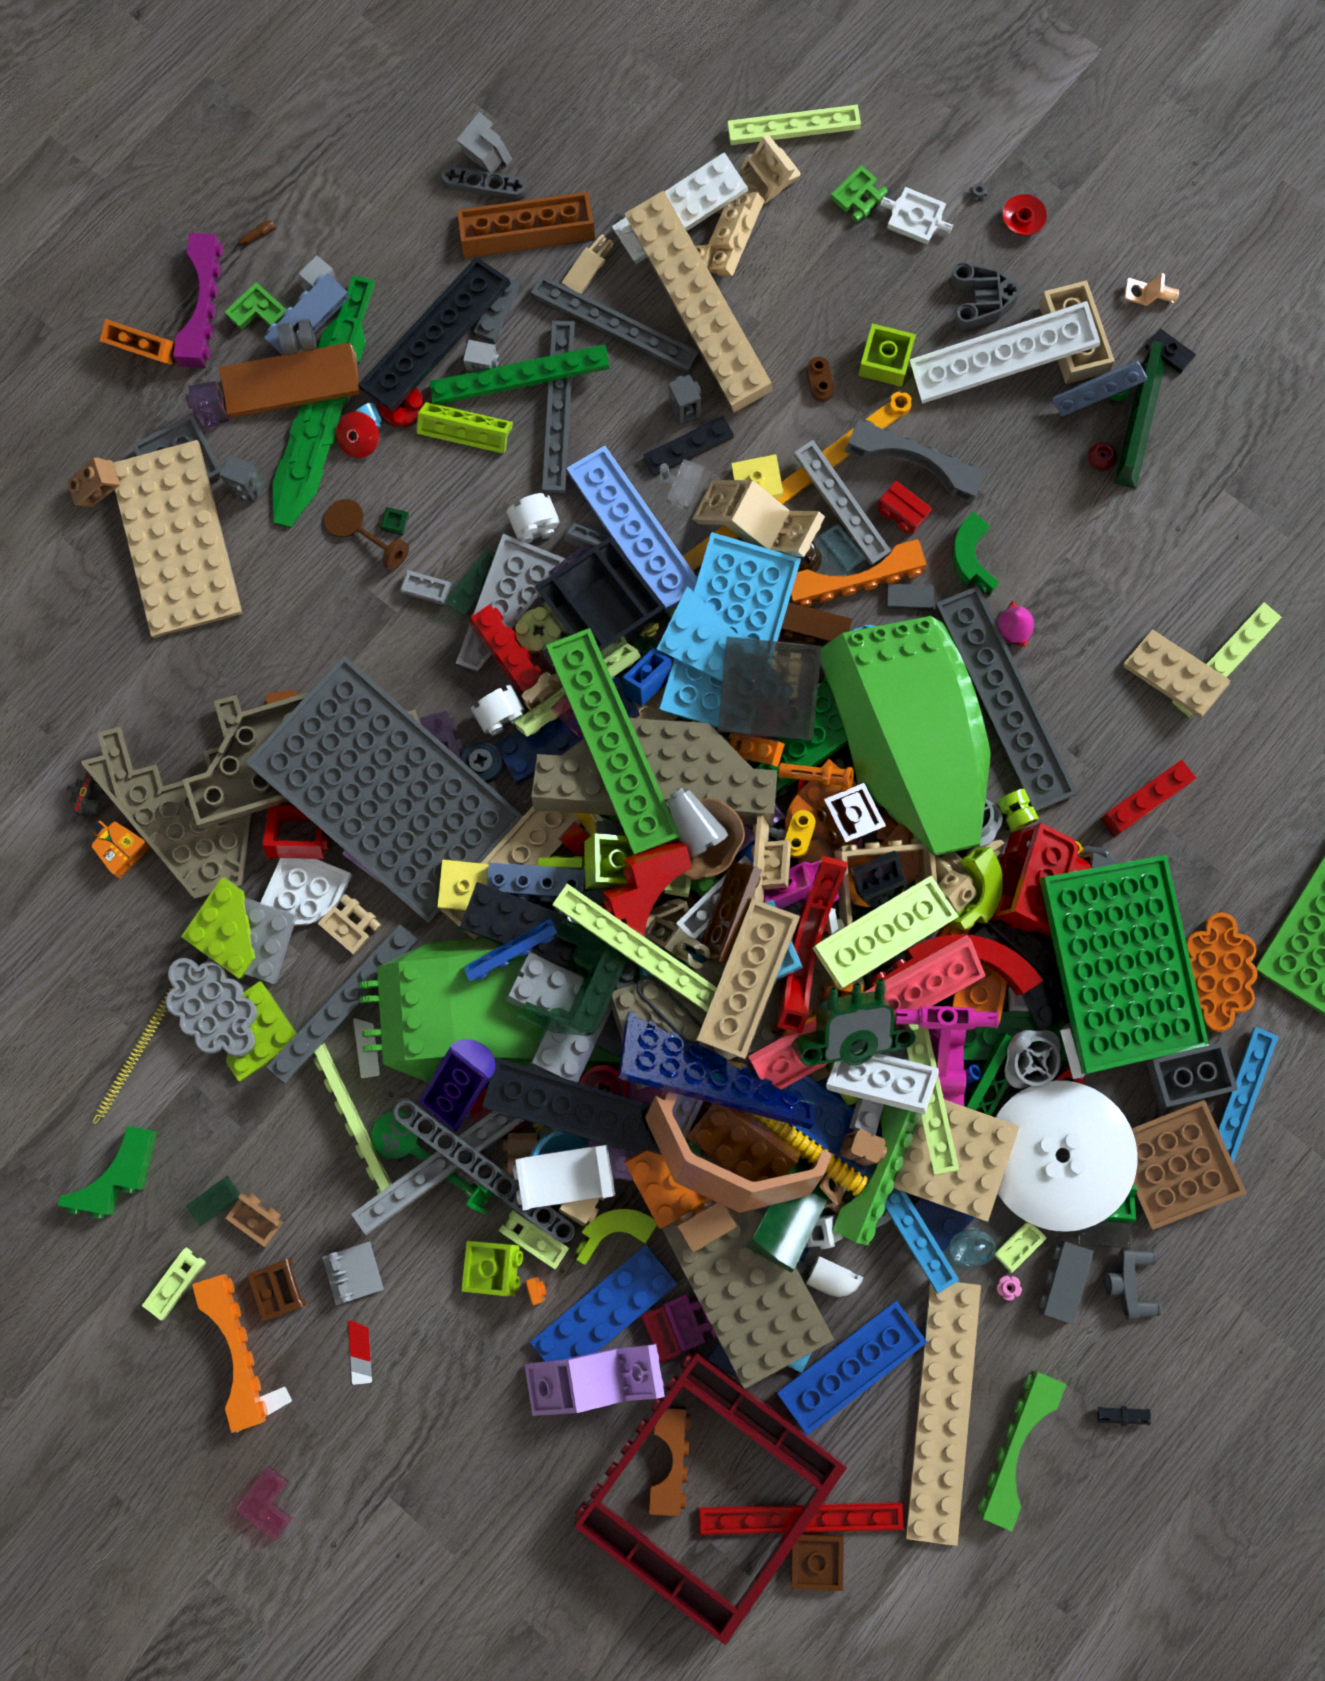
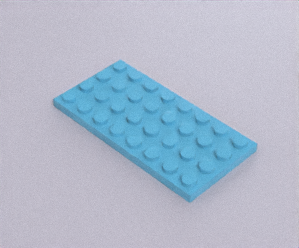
M711 532L694 593L758 655L771 665L801 559ZM674 659L659 711L698 723H709L712 727L750 736L760 700Z

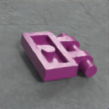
M687 1294L664 1303L682 1352L705 1343L702 1332L709 1330L712 1339L717 1338L696 1294L697 1301L691 1304ZM697 1309H701L705 1319V1323L700 1325L693 1312Z

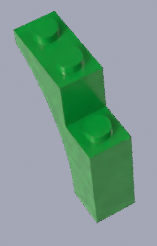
M126 1126L120 1150L105 1173L86 1188L71 1194L61 1195L58 1206L66 1207L65 1212L80 1214L81 1210L89 1211V1216L104 1219L105 1214L113 1215L120 1186V1191L135 1193L136 1189L144 1190L157 1131Z

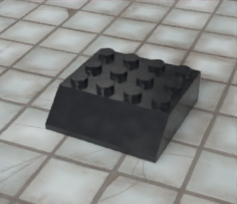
M611 536L535 586V590L548 614L565 637L590 628L603 659L665 618L666 606Z

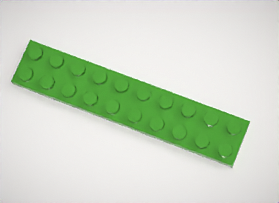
M586 629L547 644L548 654L634 856L678 841L680 834L591 629Z

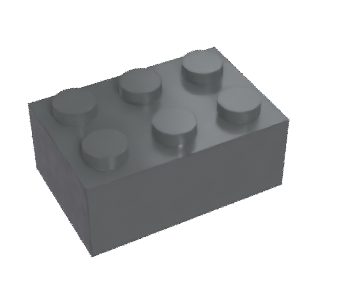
M1224 1042L1145 1061L1159 1109L1238 1090Z

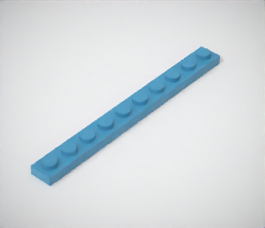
M829 1078L817 1083L827 1090ZM827 1090L846 1103L840 1093ZM878 1162L871 1164L864 1173L869 1182L877 1168ZM893 1188L886 1200L885 1209L938 1294L960 1280L906 1192Z

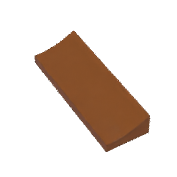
M588 192L457 210L464 258L595 240L594 222Z
M350 343L218 367L224 391L226 412L229 418L360 394L357 356Z

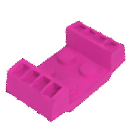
M821 860L813 863L802 862L789 868L788 888L764 890L763 903L772 899L777 908L783 910L794 902L804 900L807 890L810 891ZM838 893L836 895L834 902L839 899Z

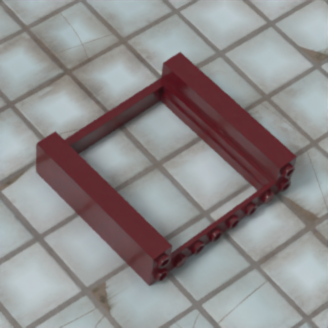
M695 1351L693 1355L689 1352L680 1364V1367L683 1368L680 1376L676 1377L674 1375L665 1387L669 1390L663 1399L658 1398L652 1405L651 1410L653 1414L649 1420L643 1418L635 1430L639 1434L634 1441L628 1440L620 1451L623 1454L622 1458L618 1463L613 1461L605 1472V1475L608 1477L603 1485L597 1483L589 1495L591 1497L588 1503L583 1501L574 1516L576 1519L574 1527L726 1645L847 1467L834 1454L747 1388L744 1389L743 1385L698 1351ZM683 1386L816 1487L736 1606L602 1502Z

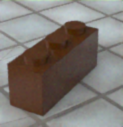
M788 602L779 635L785 640L793 641L796 639L803 641L808 646H825L840 634L849 632L852 618Z

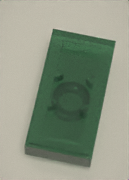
M226 1176L187 1204L186 1207L199 1226H202L238 1200L240 1192L230 1177Z

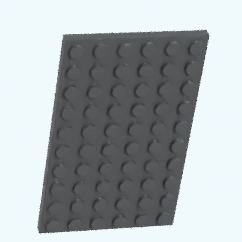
M345 655L245 762L427 923L440 911V908H438L442 860L481 863L523 817L522 814Z

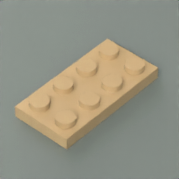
M1153 629L1124 662L1123 666L1199 718L1205 715L1230 685L1231 681Z

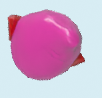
M1011 601L1007 610L1001 613L996 622L1005 641L1022 647L1028 645V639L1034 630V619L1029 610Z

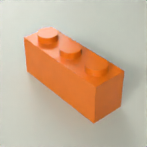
M105 319L99 341L172 365L175 342Z

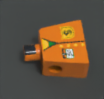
M102 821L96 822L91 827V832L98 837L92 843V848L109 871L119 879L151 847L145 840L115 821L109 827Z

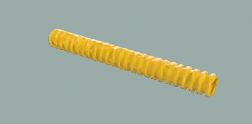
M712 1068L706 1069L698 1084L708 1088L711 1096H717L722 1090L801 1152L800 1158L802 1160L805 1158L808 1164L814 1163L822 1151V1145H816L815 1140L810 1141L808 1135H802V1131L797 1132L795 1126L790 1127L788 1121L785 1123L782 1121V1117L777 1118L775 1112L772 1114L769 1112V1108H763L764 1105L762 1103L760 1105L757 1104L756 1099L752 1100L749 1094L746 1096L743 1090H737L738 1087L736 1085L733 1087L731 1085L732 1082L725 1081V1077L722 1076L720 1078L718 1076L719 1073L712 1072ZM831 1153L832 1155L825 1171L827 1173L826 1176L828 1178L832 1177L834 1182H840L839 1186H845L847 1191L851 1190L853 1192L852 1195H858L866 1185L867 1177L860 1176L861 1173L859 1171L855 1172L853 1167H847L848 1163H842L840 1158L836 1159L834 1157L835 1154Z

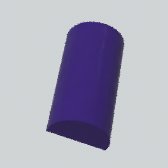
M462 1039L453 1043L418 1102L457 1132L495 1071L496 1063L491 1051L482 1043L471 1039Z

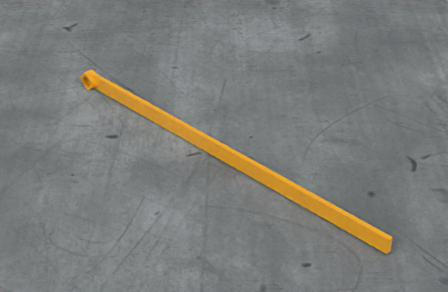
M896 392L891 396L887 404L865 420L871 421L875 426L885 429L898 418L910 412L912 398L907 393ZM896 401L899 403L905 402L904 407H897ZM853 429L822 451L832 467L850 455V453L845 452ZM802 467L781 482L784 497L777 498L776 500L784 505L813 483ZM725 525L714 532L736 540L740 538ZM710 536L682 556L693 572L702 566Z

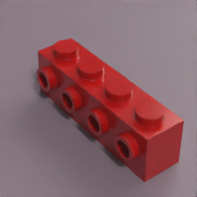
M489 604L471 616L469 624L522 697L526 690L538 683V679L543 672L537 665L533 666L529 660L531 656L524 646H519L515 640L517 636L511 627L507 628L502 622L504 618L501 612L496 607L493 609Z

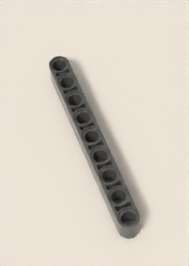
M401 1098L394 1103L392 1112L396 1120L556 1241L565 1243L573 1238L574 1226L566 1217L550 1205L523 1211V1207L517 1205L516 1191L520 1190L519 1182L407 1098ZM401 1105H409L411 1107V1113L407 1117L398 1115V1109ZM422 1120H429L431 1122V1127L426 1132L418 1130V1124ZM449 1135L451 1138L449 1145L445 1147L439 1146V1137ZM469 1150V1159L465 1162L459 1161V1152ZM481 1165H489L490 1171L486 1176H479L477 1174L478 1168ZM501 1180H509V1187L505 1191L497 1189V1185ZM547 1209V1217L544 1220H537L536 1215L538 1211ZM567 1224L566 1232L562 1235H557V1226Z

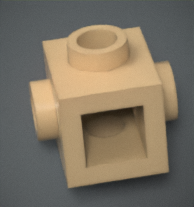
M951 870L938 884L956 913H959L977 894L972 878L965 873L960 874Z

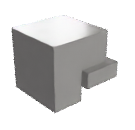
M479 112L458 137L457 142L466 156L485 171L494 173L501 163L507 166L512 158L500 139L501 137L490 129L493 123Z

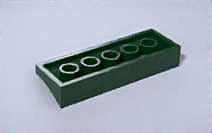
M1153 341L1142 362L1141 367L1147 376V380L1138 384L1114 482L1117 485L1137 489L1165 367L1160 355L1162 342Z
M799 1157L797 1164L788 1175L808 1171L812 1163L808 1164L807 1159L804 1158L802 1160ZM823 1177L809 1196L767 1206L747 1248L792 1273L829 1198L820 1188ZM830 1178V1179H829V1188H830V1190L832 1191L833 1188H834L835 1182L833 1181L832 1178Z

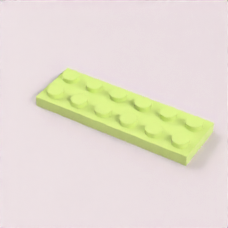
M930 876L818 943L812 949L838 989L841 990L959 916L933 877Z

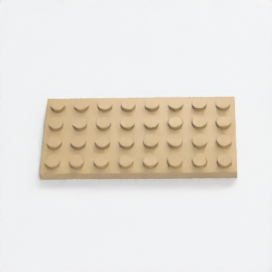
M195 440L114 462L113 465L120 483L115 492L151 636L156 638L243 614L200 443Z

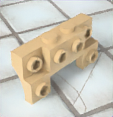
M758 192L744 193L715 212L722 214L709 244L695 246L709 272L722 277L733 276L765 201Z

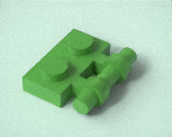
M861 165L831 194L830 199L846 213L852 207L856 209V212L852 214V219L858 222L861 218H865L870 214L871 208L881 203L888 190L884 186L877 190L874 187L877 183V178ZM867 194L870 198L863 203L860 199Z

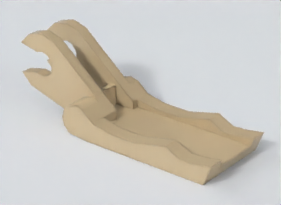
M603 234L600 235L590 248L586 247L562 281V285L582 294L599 268L604 265L605 259L603 258L611 251L614 243L611 240L605 243L606 238Z

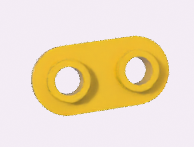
M800 810L792 816L785 838L791 844L790 857L801 858L808 851L815 829V817L809 811ZM804 818L808 823L801 825L799 820ZM799 841L801 845L793 847L792 842Z

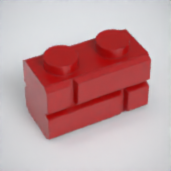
M895 481L888 491L884 493L877 506L883 517L886 519L892 518L897 522V526L901 531L905 533L910 532L912 535L926 521L932 510L929 505L898 481Z

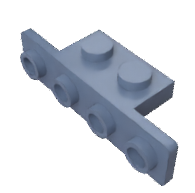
M1135 361L1054 396L1053 403L1060 415L1065 416L1145 382L1147 376L1139 361Z

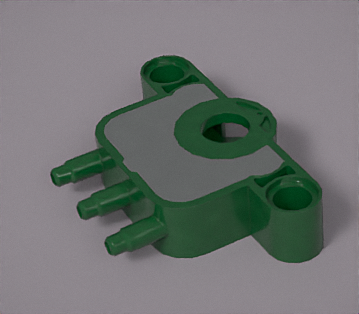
M878 979L875 992L862 993L861 984L854 983L851 995L838 997L837 988H829L828 1000L824 1001L817 1009L816 1031L796 1037L793 1041L792 1049L806 1066L841 1060L848 1065H860L866 1063L874 1054L910 1047L915 1042L916 1034L908 1024H895L894 1010L885 1000V981ZM865 1046V1048H864L861 1052H859V1053H857V1054H853V1053H855V1052H858L860 1049H862V1048Z

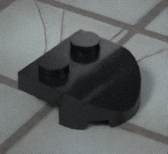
M895 850L851 868L856 893L868 906L877 909L900 895L903 889H907L908 881L902 873L899 854Z

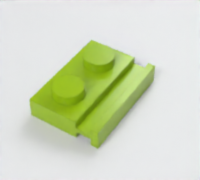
M552 856L551 858H538L537 866L585 869V857L574 856L573 858Z

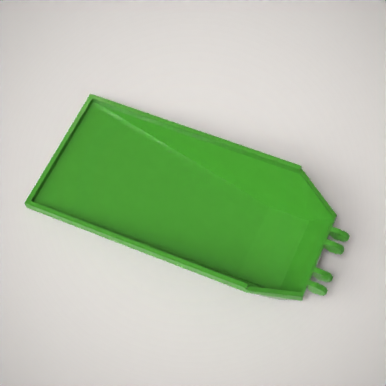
M485 938L428 942L378 966V981H362L359 983V988H378L379 996H363L360 998V1003H379L381 1029L362 1031V1037L372 1038L381 1036L382 1045L368 1044L363 1046V1052L382 1051L383 1065L427 1083L432 1079L449 1047L462 1039L475 1040L485 1045L493 1054L495 1062L497 1058L529 1067L528 1064L549 1021L505 1000L513 981L517 978L516 975L526 955H517L511 958L510 963L502 968L495 967L488 971L489 974L484 978L469 981L465 974L464 966L502 946L501 944ZM568 970L606 990L615 991V987ZM594 1046L582 1074L598 1065H607L617 1071L631 1070L629 1062Z

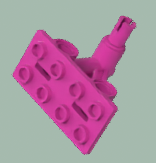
M921 1006L918 1009L896 1008L895 1024H917L918 1027L928 1029L936 1067L939 1068L938 1076L943 1098L964 1106V1092L966 1089L964 1043L966 1030H973L975 1027L998 1028L999 1019L997 1017H999V1013L977 1012L970 1007Z

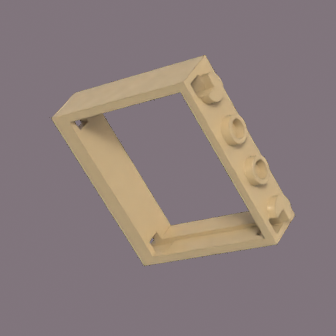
M912 838L911 843L903 844L902 840L888 841L887 846H880L879 842L865 843V848L857 849L856 845H844L842 850L834 851L835 859L847 862V858L886 854L894 850L897 853L919 850L921 881L932 876L937 883L935 856L926 849L922 842H918L915 838ZM848 864L838 890L840 919L842 918L845 927L852 924Z

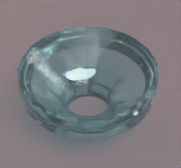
M970 1227L952 1238L950 1254L960 1264L979 1266L990 1262L995 1257L996 1246L990 1235L978 1228ZM966 1238H978V1239H977V1240H968V1239H966Z

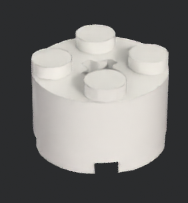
M543 493L524 497L519 500L521 503L519 506L514 507L513 504L508 508L507 515L518 540L525 543H530L538 537L546 539L555 534L554 529L560 523L550 496L547 495L545 497Z
M511 685L506 686L507 691L503 692L500 688L478 701L479 707L475 708L473 705L470 708L485 734L490 733L491 736H495L504 730L502 726L509 722L514 725V721L523 716L525 708Z

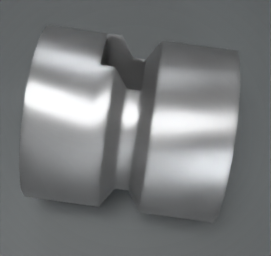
M310 319L296 321L295 325L291 323L277 325L278 336L284 355L297 353L299 348L303 351L317 348Z

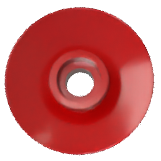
M1019 194L1006 202L1002 218L1005 226L1011 232L1021 236H1029L1043 228L1047 220V210L1042 201L1037 197L1029 194Z
M351 412L343 416L339 421L336 430L337 441L347 455L354 458H363L375 451L379 443V430L375 421L369 415L363 412ZM353 431L357 435V438L355 440L352 437Z

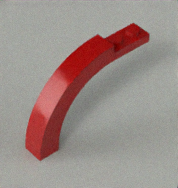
M822 856L810 891L807 890L799 914L800 919L792 938L793 946L803 968L783 977L778 1008V1028L798 1033L803 1031L809 1015L810 991L817 958L812 948L821 942L828 916L847 870V862Z
M945 935L918 943L903 952L908 961L902 958L892 965L894 970L888 974L882 971L871 978L874 983L869 985L868 988L876 986L878 979L885 981L966 935ZM968 935L972 940L980 963L1001 976L1016 996L1024 994L1043 981L1037 971L1010 948L987 938Z

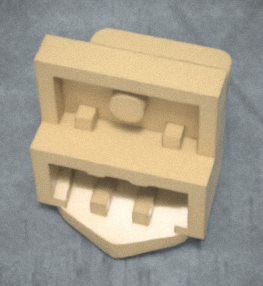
M770 135L764 136L761 139L754 153L747 155L739 169V172L742 174L741 178L748 187L746 193L758 192L765 200L764 204L797 181L800 176V171L786 153L777 146Z

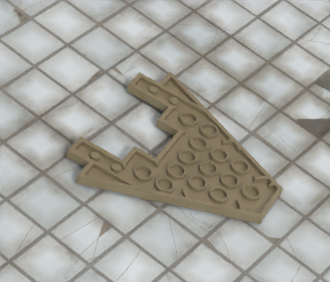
M237 695L214 701L224 739L233 726L238 713L242 712ZM121 727L98 732L97 735L103 755L81 761L82 765L195 900L208 897L223 877L237 887H242L253 813L199 829L183 781L163 786L156 764L133 770ZM220 747L203 751L208 768Z

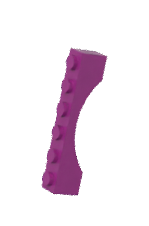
M189 233L187 255L198 274L199 298L192 318L176 335L174 358L179 367L206 368L207 360L211 356L209 339L213 338L211 323L212 318H215L216 315L214 298L218 297V285L216 282L217 277L221 275L219 258L223 256V245L219 242L216 234Z

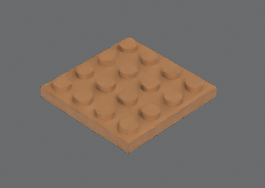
M1205 1100L1131 1128L1137 1148V1169L1133 1185L1137 1186V1197L1152 1230L1247 1194Z

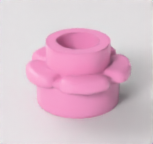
M1003 1276L997 1285L998 1294L1008 1301L1019 1297L1022 1292L1020 1281L1014 1276ZM1009 1285L1012 1287L1011 1290L1007 1289Z

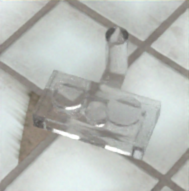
M683 459L675 476L669 474V466L666 463L661 464L660 479L672 484L667 497V503L688 510L705 467Z

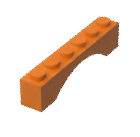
M919 539L896 545L881 563L859 574L828 576L808 569L797 572L789 601L793 604L809 607L817 601L825 603L839 595L843 597L853 595L857 590H872L878 587L879 584H894L904 577L916 578L922 575L927 565Z
M223 1274L192 1284L198 1309L207 1314L219 1326L231 1350L233 1383L230 1397L225 1406L231 1433L265 1422V1416L268 1415L265 1402L260 1400L258 1391H261L259 1378L254 1376L252 1370L254 1359L251 1351H247L245 1344L248 1341L245 1328L241 1327L238 1318L241 1317V1310L237 1302L234 1303L232 1293L235 1289L232 1279L228 1278L227 1274Z

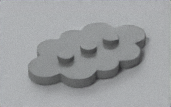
M187 958L174 961L168 970V979L174 988L167 994L166 1007L172 1015L180 1017L179 1026L181 1030L187 1035L195 1036V1043L202 1052L216 1054L224 1049L229 1055L235 1057H244L249 1054L255 1045V1036L249 1027L256 1020L257 1008L251 1000L243 997L242 985L238 981L228 978L226 969L217 962L207 961L199 966L196 962Z

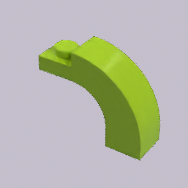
M976 847L960 861L967 874L972 878L977 894L957 913L959 917L948 923L950 929L967 930L975 923H987L994 915L1002 895L1003 878L999 861L991 847Z
M630 1209L612 1210L601 1214L582 1231L590 1239L588 1242L583 1240L576 1251L579 1254L577 1260L586 1265L601 1240L614 1232L629 1233L646 1244L657 1223L650 1216Z

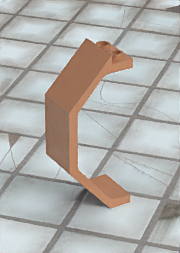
M674 1080L670 1088L665 1086L660 1098L655 1096L645 1119L674 1182L739 1213L809 1196L826 1171L832 1154L822 1149L808 1171L757 1182L749 1181L691 1152L672 1113L674 1103L683 1086L682 1083Z

